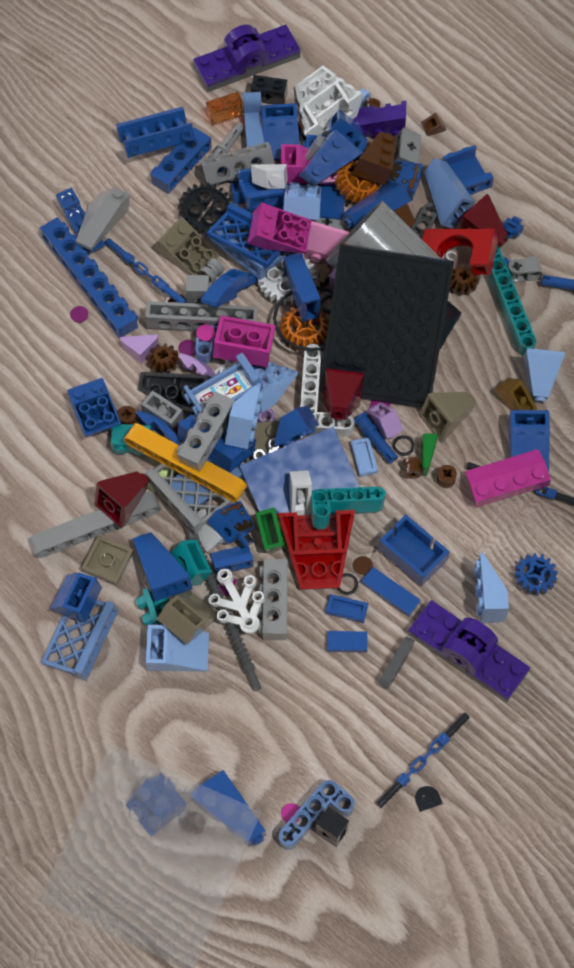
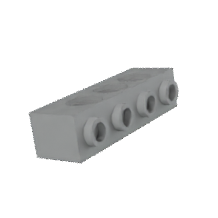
M269 142L200 160L206 183L209 182L211 186L219 185L226 180H236L238 178V171L250 169L251 165L275 164ZM254 158H259L257 163H251ZM236 163H242L241 167H234ZM219 168H225L223 172H217Z
M216 391L212 397L207 399L204 411L200 412L196 418L195 426L189 429L184 444L178 447L177 455L180 463L199 472L201 471L228 426L232 404L235 400ZM215 413H218V414H219V415L216 416V417H212V416H211V415H213V414H215ZM204 429H210L206 433L202 432ZM194 445H201L199 448H192Z
M264 559V566H260V578H264V584H260V591L265 596V601L261 604L259 615H263V621H260L259 633H263V640H287L288 559ZM275 578L278 582L272 584L269 580ZM270 597L278 598L276 602H270L268 599ZM271 615H275L278 617V619L275 621H270L268 617Z

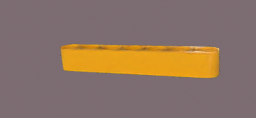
M138 423L132 426L124 438V441L130 447L229 501L236 503L247 488V484L242 479L209 461H206L200 472L180 463L177 455L179 445Z

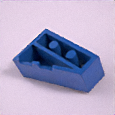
M334 130L327 136L299 176L311 186H314L363 152L341 133Z

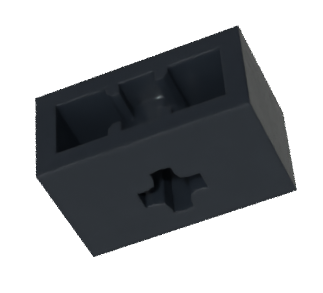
M253 75L250 91L261 92V103L285 104L288 93V80Z
M328 807L325 812L321 810L315 819L316 834L337 848L348 831L349 820Z

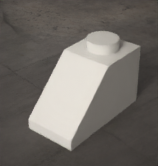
M287 164L251 165L252 183L267 189H285L288 182Z
M290 471V512H297V515H310L312 482L309 471Z

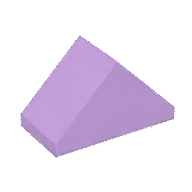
M157 334L120 337L122 349L141 364L148 358V354L151 353V347L157 349V344H159Z

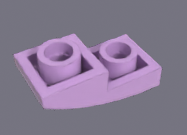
M180 353L181 364L188 371L193 370L198 375H209L211 377L217 375L204 362Z

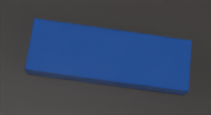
M374 567L361 581L362 585L408 617L421 602L419 598Z

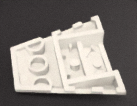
M321 66L295 85L297 100L300 104L299 110L302 114L301 120L305 129L304 135H329L328 122L338 109L351 119L357 117L363 94L350 84L348 85L343 79L338 78L329 69Z

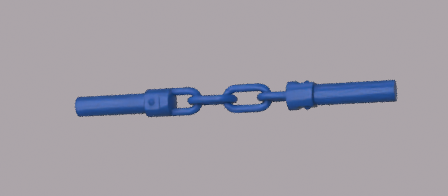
M110 238L106 239L105 244L120 255L127 264L133 263L134 269L138 273L148 275L151 278V283L160 291L165 292L177 303H187L162 278L148 273V267L142 262H135L133 255L122 249ZM140 264L146 270H143V272H141L137 267H139Z

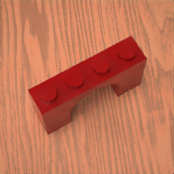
M424 229L422 240L441 259L449 249L457 246H467L473 249L470 260L473 275H491L498 243L495 229Z

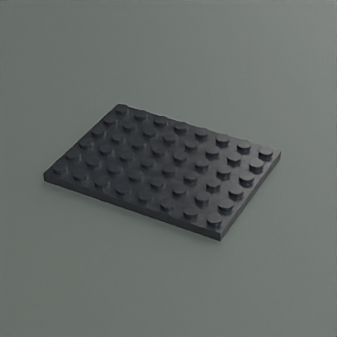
M341 243L319 391L324 392L326 368L364 373L361 398L422 408L428 394L433 392L454 261Z

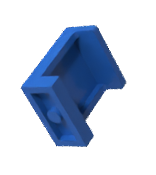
M251 168L238 171V186L250 212L255 211L261 203L273 207L284 205V189H267L252 183Z

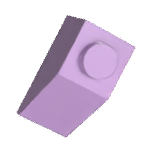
M380 402L365 410L371 422L378 426L377 431L387 439L394 438L399 432L403 431L396 410Z

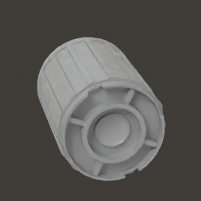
M384 201L377 204L340 242V244L441 259ZM340 244L326 259L335 270L337 269Z

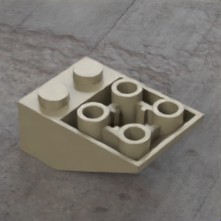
M183 217L178 219L152 245L166 260L188 275H200L199 271L207 266L211 258L217 259L220 256Z
M189 590L171 599L165 605L157 620L188 645L217 619V612Z

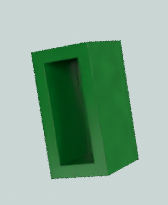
M275 508L256 512L265 551L272 553L286 549L287 545L278 517V511Z

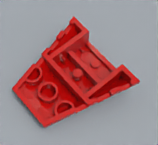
M355 510L336 511V514H330L329 526L325 529L315 528L312 524L311 515H297V512L278 513L300 590L340 588Z

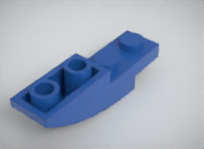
M231 269L221 275L208 288L201 298V303L208 304L212 308L229 303V301L237 298V292L240 289L257 283L258 278L251 273Z

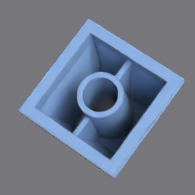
M527 348L523 362L531 398L534 399V402L545 403V400L548 399L565 352Z

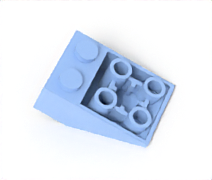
M290 182V185L286 184L284 211L307 219L319 220L322 186H318V184L311 186L309 183L306 186L300 185L298 182Z
M269 362L268 367L255 369L264 389L260 390L263 392L262 402H258V404H261L260 412L271 408L277 403L298 375V371L276 365L273 362Z
M257 383L232 404L225 445L248 449L249 441L253 442L255 431L252 429L256 430L261 404H258V402L261 403L263 392L260 391L261 383Z
M480 553L479 560L475 561L473 569L474 579H477V586H475V597L478 598V604L476 605L477 616H480L481 623L505 622L509 610L507 588L484 553Z
M148 625L147 671L208 672L209 633L201 632L187 645L166 626Z

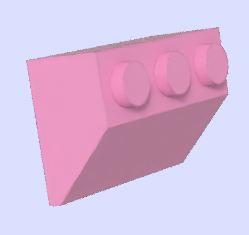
M312 221L307 252L302 253V255H304V258L310 259L315 263H323L332 267L326 259L350 232Z

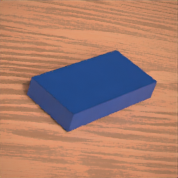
M330 594L325 614L364 623L369 603Z
M328 631L327 652L367 653V631Z

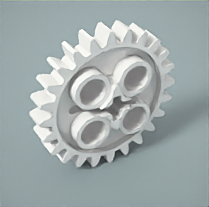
M284 259L268 270L263 279H258V285L261 292H264L265 298L270 296L271 302L277 299V304L285 294L292 291L284 269ZM307 259L305 262L315 284L317 283L316 270H314V264H310V259ZM293 295L285 299L284 306H286L288 301L294 305Z

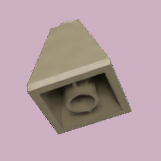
M467 392L430 393L424 402L419 417L433 434H438V440L442 443L469 415L476 401Z

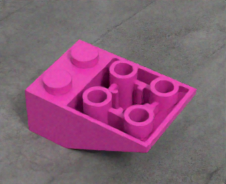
M281 144V164H287V184H290V182L308 184L299 176L300 172L309 162L305 159L308 148L296 144ZM334 182L323 185H334Z
M261 203L253 213L248 244L268 250L306 253L312 220Z

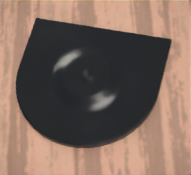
M431 786L421 787L416 792L415 801L419 812L443 804L438 791Z

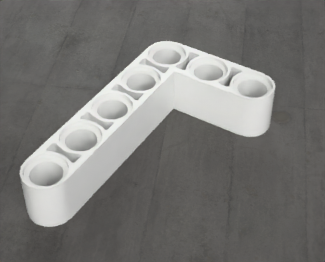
M310 344L307 347L315 348L319 346L316 344ZM305 350L300 407L307 404L313 405L310 409L319 426L314 428L315 432L310 435L334 426L338 437L350 436L354 431V419L351 415L346 420H337L330 418L329 413L317 412L321 350ZM310 354H315V355H317V356H316V357H310L309 355H310ZM308 371H314L316 373L309 374ZM311 387L314 388V390L308 391L307 388ZM325 422H328V423H330L331 425H330V426H324V425H322V424L325 423ZM342 424H348V425H350V426L345 428V427H342L341 425H342Z

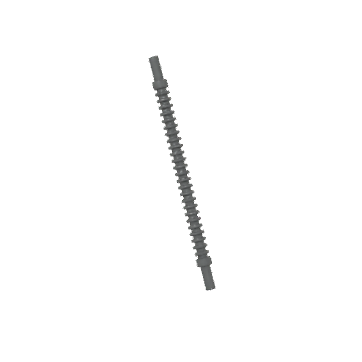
M181 519L188 535L187 540H197L203 554H205L206 552L203 550L204 547L201 545V541H199L198 533L195 534ZM211 569L212 573L205 579V581H208L207 586H210L209 591H212L211 595L218 594L220 598L225 599L223 598L224 594H221L222 589H219L220 584H217L218 580L215 579L216 575L213 574L214 570ZM217 607L218 611L226 610L228 613L230 612V609ZM226 614L221 615V619H224ZM228 622L223 623V625H226L225 629L229 630L227 634L231 635L230 640H233L232 645H235L234 650H237L236 655H239L238 660H241L240 664L243 665V672L248 675L254 691L260 690L262 687L255 674V665L251 663L252 659L248 658L250 654L246 653L247 648H244L245 643H242L243 638H240L241 633H238L237 625Z

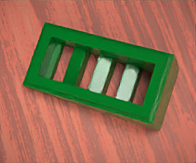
M423 433L421 457L423 476H427L438 434Z

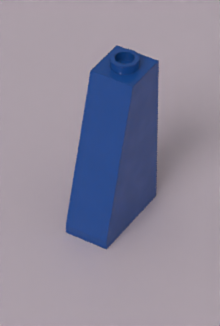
M388 182L385 186H382L343 212L345 225L353 229L381 201H384L393 211L411 202L405 185Z
M302 253L284 257V269L301 321L320 318V296Z
M191 414L186 419H182L178 424V438L184 442L187 439L186 436L189 429L193 428L196 424L197 417ZM226 427L208 458L231 473L255 452L256 439L254 438L253 442L249 441L248 449L225 445L228 429ZM204 429L202 432L206 433L210 429ZM194 445L193 448H199L201 445Z
M152 532L133 538L155 602L193 589L189 574Z
M224 770L189 793L193 803L248 847L251 845L257 846L264 841L266 830Z

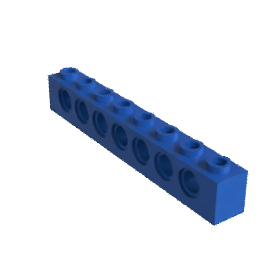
M57 217L39 227L44 241L119 339L137 329V314L134 310L130 311L127 301L123 297L120 298L118 290L113 284H109L108 277L104 272L99 271L96 261L89 258L86 248L76 244L77 237L75 234L71 235L68 225L65 222H61Z

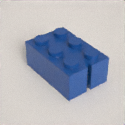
M406 514L394 525V529L391 528L379 540L378 549L420 586H423L448 561L450 553L437 540L434 542L433 550L430 549L433 537Z

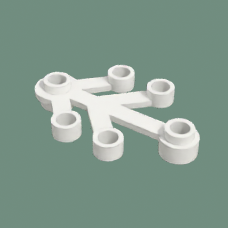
M229 569L220 570L217 574V580L222 586H226L233 601L222 599L218 594H212L209 597V603L212 607L219 606L238 611L241 617L229 615L226 610H220L217 613L219 622L239 625L242 631L247 634L255 633L260 626L257 615L261 604L265 601V596L261 591L254 592L252 595L254 603L250 613H248L246 606L252 590L257 584L255 577L248 575L244 578L245 587L240 598L232 583L234 580L232 572ZM224 574H228L225 578L221 577ZM249 580H253L252 584H247ZM257 596H262L260 600H256ZM213 599H218L216 603H212ZM226 614L224 619L220 618L221 615ZM253 621L251 625H246L247 622Z

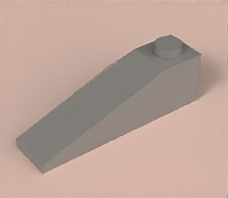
M115 187L98 193L88 205L76 244L92 250L128 212L130 194Z

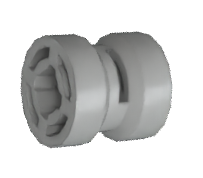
M211 258L207 266L199 271V274L209 275V283H213L216 280V276L224 272V267L218 260Z

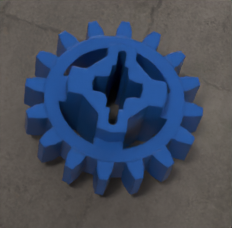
M534 553L533 557L527 554L525 560H519V565H516L515 568L517 572H515L514 578H519L516 584L523 585L522 591L528 589L529 595L532 591H535L536 596H538L540 591L546 594L547 588L553 589V584H556L558 571L554 570L556 564H550V557L545 560L544 554L537 557V554ZM527 566V572L523 574V570ZM549 574V579L545 582V577Z

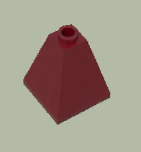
M488 194L469 209L455 227V229H495L498 238L497 245L501 248L507 242L505 239L507 236L506 230Z
M326 368L323 402L330 418L346 420L360 406L364 373Z
M136 471L101 480L96 484L94 505L122 529L146 492L149 479L144 473L140 474Z

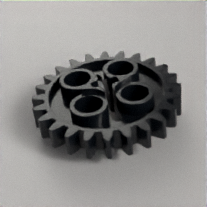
M200 182L199 187L196 184H193L192 189L188 187L187 191L183 192L182 197H180V204L177 208L179 210L178 216H182L199 235L203 233L204 238H206L210 227L227 212V206L233 200V198H227L228 192L222 193V187L219 190L216 189V184L210 187L209 182L206 186ZM213 199H215V201L211 204L210 209H208V210L206 211V209L208 208L210 202H211ZM203 211H206L201 221H198V219L202 216Z

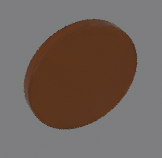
M360 556L355 559L353 567L358 574L366 575L372 569L373 563L370 558Z

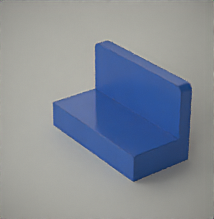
M239 546L211 553L216 575L222 569H229L233 572L254 567L252 552L250 553L249 546L246 548Z

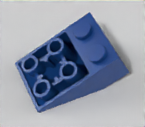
M296 103L262 105L264 143L269 142L274 160H281V144L299 145Z
M103 377L67 390L74 413L85 437L121 425Z
M511 410L508 419L510 457L538 449L549 472V410Z

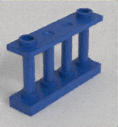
M183 106L116 124L120 143L124 142L128 158L195 140L192 123L187 124Z

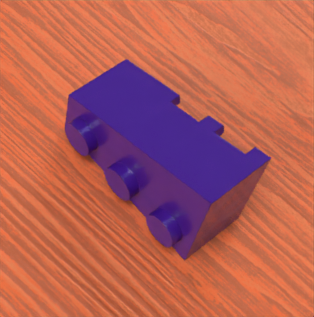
M407 100L401 101L399 105L391 106V103L385 104V107L375 108V106L359 108L357 117L353 120L361 126L362 135L365 137L375 138L380 131L395 137L406 125Z

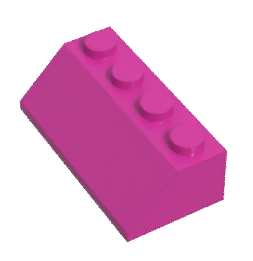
M538 449L465 471L476 508L549 486L551 482L547 466Z

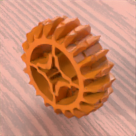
M352 160L338 169L335 176H339L336 177L334 184L336 185V190L340 191V195H343L345 200L349 199L351 203L356 202L357 204L381 188L379 183L353 175L352 172L358 160Z
M291 307L290 312L286 311L285 317L281 319L280 330L287 340L298 346L307 347L310 344H316L320 347V344L324 345L327 338L329 320L326 318L325 313H321L320 310V318L302 322L298 309ZM314 323H316L319 326L318 331L315 330V327L313 326ZM291 325L295 326V334L290 329Z

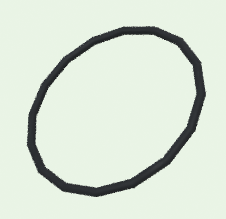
M316 286L317 290L327 291L333 295L331 289ZM292 291L285 294L275 307L273 322L276 325L275 331L285 343L296 349L306 351L325 350V346L315 348L298 346L287 340L280 332L276 320L279 306L287 297L293 295Z

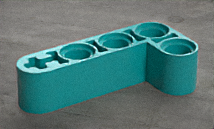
M381 487L316 489L311 494L310 514L312 524L317 529H325L329 526L330 514H336V511L355 510V513L380 512L384 508L386 492Z

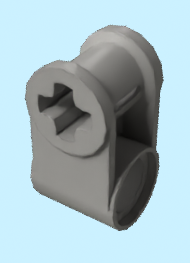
M535 256L514 259L509 262L508 269L514 283L534 281L543 275L539 260Z

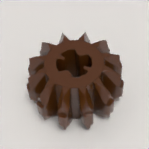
M465 264L463 267L458 265L456 269H453L450 288H454V293L459 291L462 296L464 292L469 295L471 291L476 290L479 278L478 275H473L471 267L467 268Z
M166 343L163 346L157 344V349L151 347V353L148 354L150 368H153L154 372L160 370V373H164V371L171 373L170 369L176 370V364H179L178 351L174 350L173 345L167 347Z

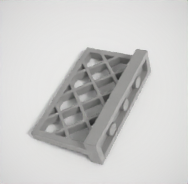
M160 464L154 470L151 468L145 473L153 489L195 534L201 530V527L207 523L216 510L231 504V501L217 493H213L211 490L210 493L199 492L200 484L187 479L185 476L184 479L173 478L174 470L163 464ZM163 469H170L171 477H162L159 472ZM172 483H184L183 491L174 490ZM186 483L197 484V491H185ZM185 495L196 496L195 504H187L184 501ZM198 496L210 497L209 505H198ZM212 497L221 498L224 503L220 506H212ZM197 509H208V515L201 520L197 515Z

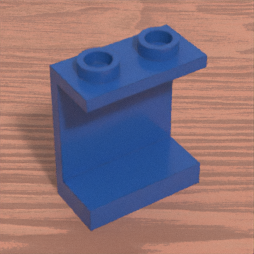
M476 145L465 147L460 151L451 152L443 156V161L449 164L470 195L492 188L494 178L491 172L485 174L475 156Z

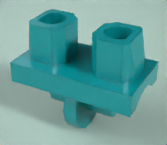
M149 588L142 590L143 595L136 599L137 605L141 610L149 608L150 611L142 615L144 624L147 626L163 625L157 618L170 599L165 598L155 602Z

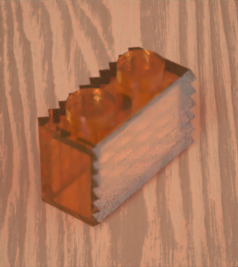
M239 92L205 102L206 114L212 126L244 116L243 101Z

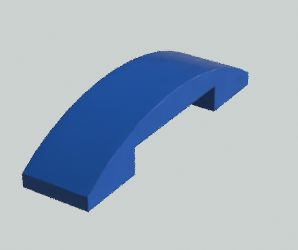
M71 187L56 194V198L73 231L78 236L85 212ZM101 240L92 250L87 248L86 250L90 254L105 247V244Z
M136 412L137 421L140 425L151 426V431L156 430L162 437L179 446L182 444L173 430L163 421L146 412Z

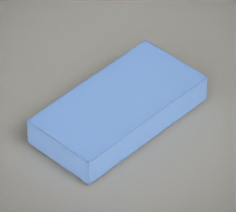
M367 437L351 441L350 444L359 477L377 474L378 468L370 439Z

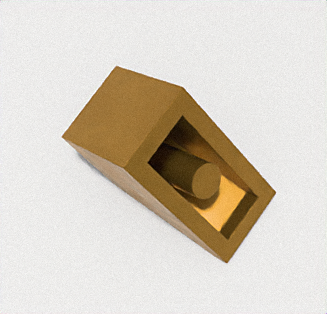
M508 377L495 388L502 402L511 410L538 409L520 379Z

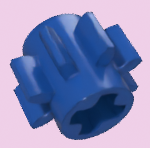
M513 216L512 219L508 217L505 220L503 226L507 233L506 237L513 239L514 236L518 238L524 229V225L521 224L522 219Z

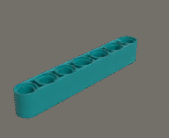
M497 245L492 273L488 277L519 354L524 356L527 348L535 349L537 341L500 247Z

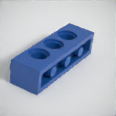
M195 127L193 128L195 140L175 145L172 152L166 155L162 162L151 171L152 184L167 194L179 184L212 148L211 137Z

